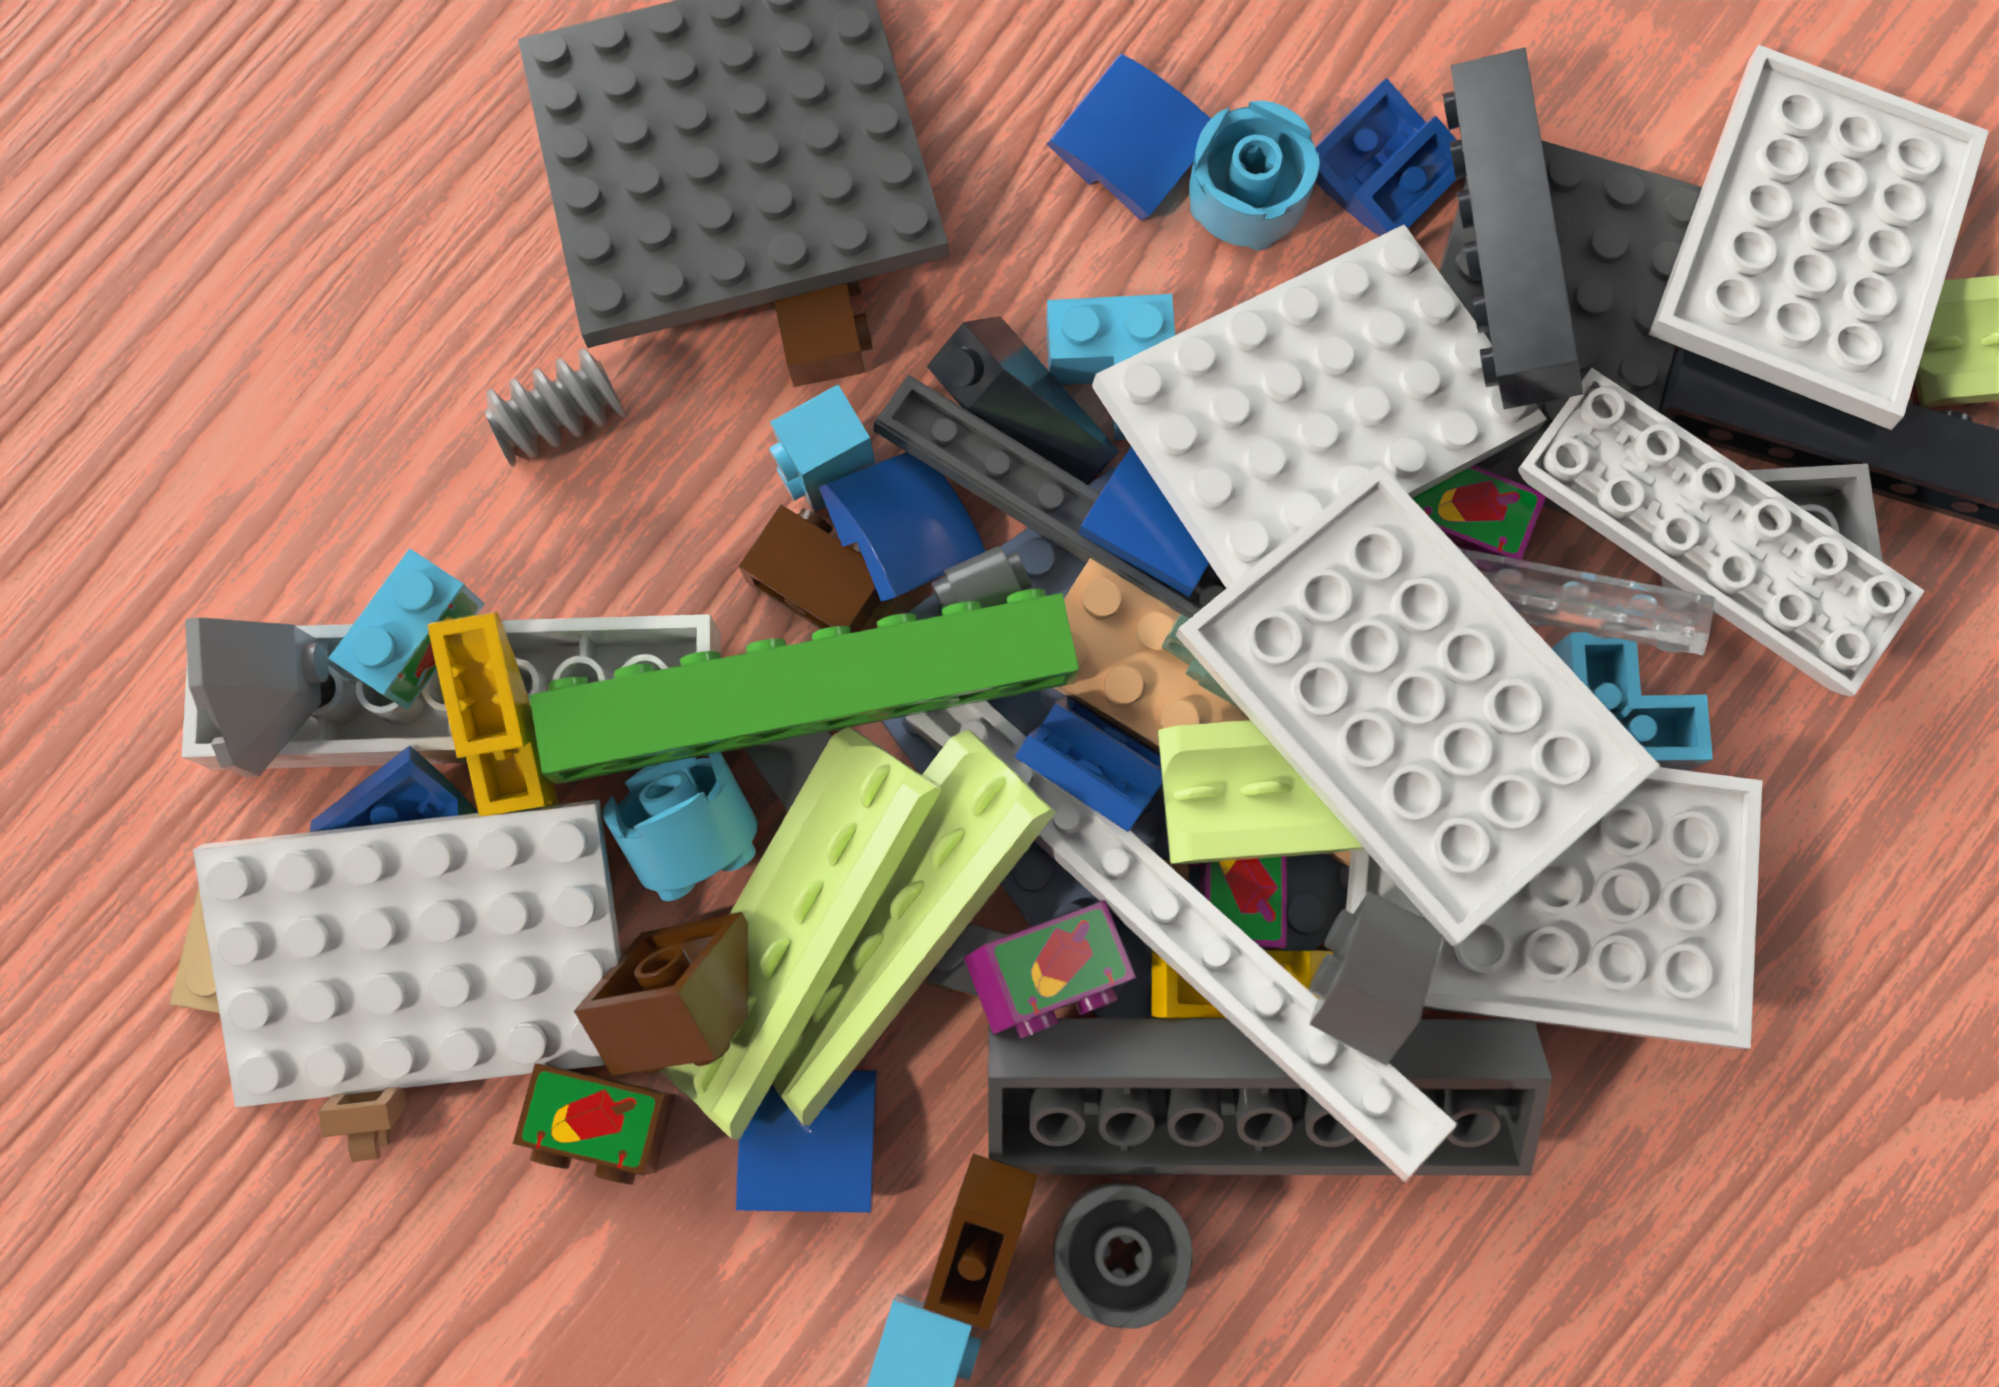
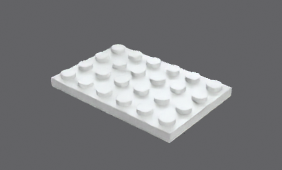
M1758 45L1746 66L1649 335L1892 430L1904 417L1989 131Z
M1405 225L1097 373L1092 384V388L1226 589L1379 463L1406 493L1413 498L1537 432L1547 420L1536 404L1504 410L1499 386L1486 388L1480 349L1492 347V343L1484 333H1478L1475 320Z
M1380 463L1178 628L1176 633L1177 638L1426 919L1443 935L1442 937L1451 947L1463 941L1660 767L1654 758Z
M1658 767L1463 941L1451 947L1442 937L1423 1009L1501 1019L1528 1020L1547 1025L1733 1049H1751L1762 780ZM1366 850L1351 851L1346 903L1347 911L1353 914L1368 891H1371L1428 921Z
M600 799L546 805L479 817V813L208 843L193 849L235 1108L331 1097L333 1094L347 1093L349 1095L384 1091L386 1088L399 1087L401 1089L531 1074L535 1063L547 1064L563 1070L605 1065L574 1013V1010L608 970L618 964L621 956Z

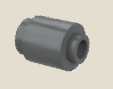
M1000 546L943 570L945 577L931 583L942 609L949 605L966 601H978L981 604V608L1007 604L1006 598L1009 595L1032 587L1029 576L1017 552L1006 556Z

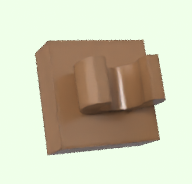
M392 1087L386 1088L384 1091L349 1095L347 1093L333 1094L319 1110L322 1136L330 1137L348 1134V1151L352 1162L379 1159L381 1157L380 1147L389 1146L390 1129L408 1106L406 1089Z

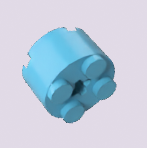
M1252 101L1249 102L1248 107L1229 111V107L1218 112L1202 130L1197 142L1189 183L1190 212L1194 219L1220 240L1237 246L1250 247L1255 250H1266L1272 247L1276 241L1289 234L1302 219L1317 178L1320 162L1318 152L1316 153L1315 146L1310 138L1312 132L1299 115L1277 103Z
M721 753L710 754V758L696 759L694 757L645 767L625 782L630 793L619 805H617L612 796L604 807V821L641 884L647 889L657 891L663 901H674L682 898L695 887L697 882L714 875L720 870L726 872L737 870L746 865L756 854L752 840L758 829L757 818Z

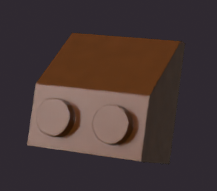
M742 912L641 932L620 956L618 964L608 970L574 1010L575 1015L612 1076L639 1071L645 1074H652L666 1067L694 1063L696 1066H704L718 1060L728 1051L730 1040L748 1017V922Z

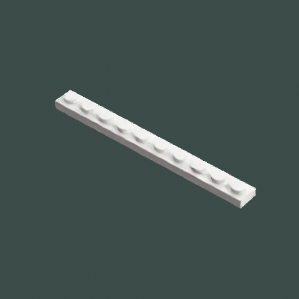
M987 701L905 717L906 723L938 752H940L950 738L966 730L974 732L1056 811L1055 815L1034 841L1100 902L1105 901L1108 909L1404 1182L1416 1172L1454 1130L1457 1124L1390 1063L1386 1066L1309 1025L1317 998L1134 833L1125 831L1016 759L1015 755L1027 737Z

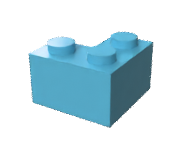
M1172 294L1047 300L1046 341L1048 371L1061 385L1093 384L1097 373L1175 336ZM1112 418L1114 441L1127 440Z
M1636 631L1571 632L1551 648L1654 758L1660 767L1689 771L1713 760L1707 695H1641Z

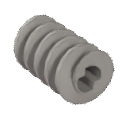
M585 348L578 350L579 370L574 371L562 358L555 360L556 380L551 381L539 368L532 370L534 389L528 391L517 379H510L511 399L505 401L492 388L486 390L487 410H485L488 422L504 456L512 467L516 464V445L529 457L534 458L539 454L537 437L539 435L552 447L557 448L562 443L560 430L562 425L579 438L584 436L583 416L585 415L600 428L607 426L606 406L608 405L620 416L626 417L601 361H597Z

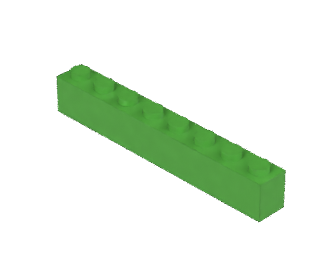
M1028 589L1009 595L1006 598L1007 604L981 608V604L978 601L960 602L943 608V616L917 621L915 614H897L877 621L878 628L851 633V628L848 626H834L812 633V641L786 646L784 639H765L747 645V653L720 658V653L717 651H703L682 657L680 659L681 666L655 671L652 664H634L615 670L614 679L588 683L586 677L574 676L551 681L547 684L548 691L529 695L542 774L554 784L566 783L1074 684L1079 667L1063 593L1046 596L1044 589Z

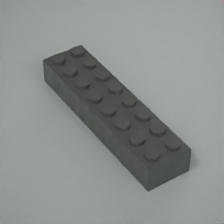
M1057 1018L1059 1024L1021 1039L1016 1027L993 1035L989 1025L988 1139L989 1159L1033 1174L1396 1175L1228 1019ZM1420 1019L1418 1025L1389 1063L1457 1125L1413 1175L1531 1176L1552 1083V1076L1535 1022L1519 1019Z

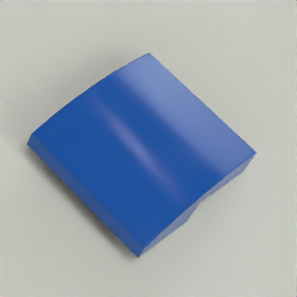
M1121 53L1046 144L1089 185L1098 180L1142 221L1154 212L1194 162L1199 136L1211 118L1168 82Z
M1386 77L1315 145L1320 162L1315 182L1348 213L1376 235L1381 236L1402 225H1405L1408 229L1456 180L1450 142L1457 139L1437 116L1425 122Z
M1131 446L1084 519L1078 534L1190 597L1207 569L1209 562Z
M908 452L819 487L842 546L855 542L858 543L881 602L898 597L944 575L943 570L985 552V548L970 516L945 476Z
M1068 695L1054 704L1042 725L1027 736L1015 755L1016 759L1127 832L1130 831L1163 784L1160 754Z
M409 745L314 818L310 824V832L475 814L478 811L441 772Z
M853 1070L810 1126L802 1125L772 1084L739 1140L736 1211L871 1213L873 1208L874 1139L876 1137L877 1070Z

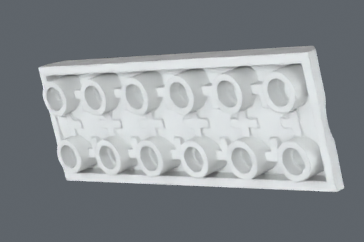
M1591 368L1581 381L1583 394L1572 396L1568 399L1519 467L1518 471L1524 481L1827 689L1849 697L1855 695L1925 590Z

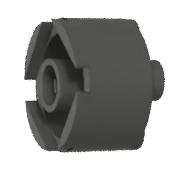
M1107 1182L1091 1187L1077 1196L1067 1206L1054 1232L1052 1253L1059 1284L1069 1302L1083 1316L1106 1326L1137 1329L1162 1319L1181 1300L1191 1273V1238L1178 1212L1165 1199L1150 1189L1129 1182ZM1117 1236L1125 1243L1132 1242L1135 1239L1138 1243V1247L1131 1252L1135 1264L1126 1270H1123L1117 1262L1106 1266L1103 1261L1111 1254L1107 1243Z

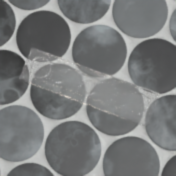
M1458 548L1528 624L1538 626L1553 625L1587 632L1594 637L1602 639L1619 638L1654 645L1667 652L1684 651L1704 655L1716 597Z

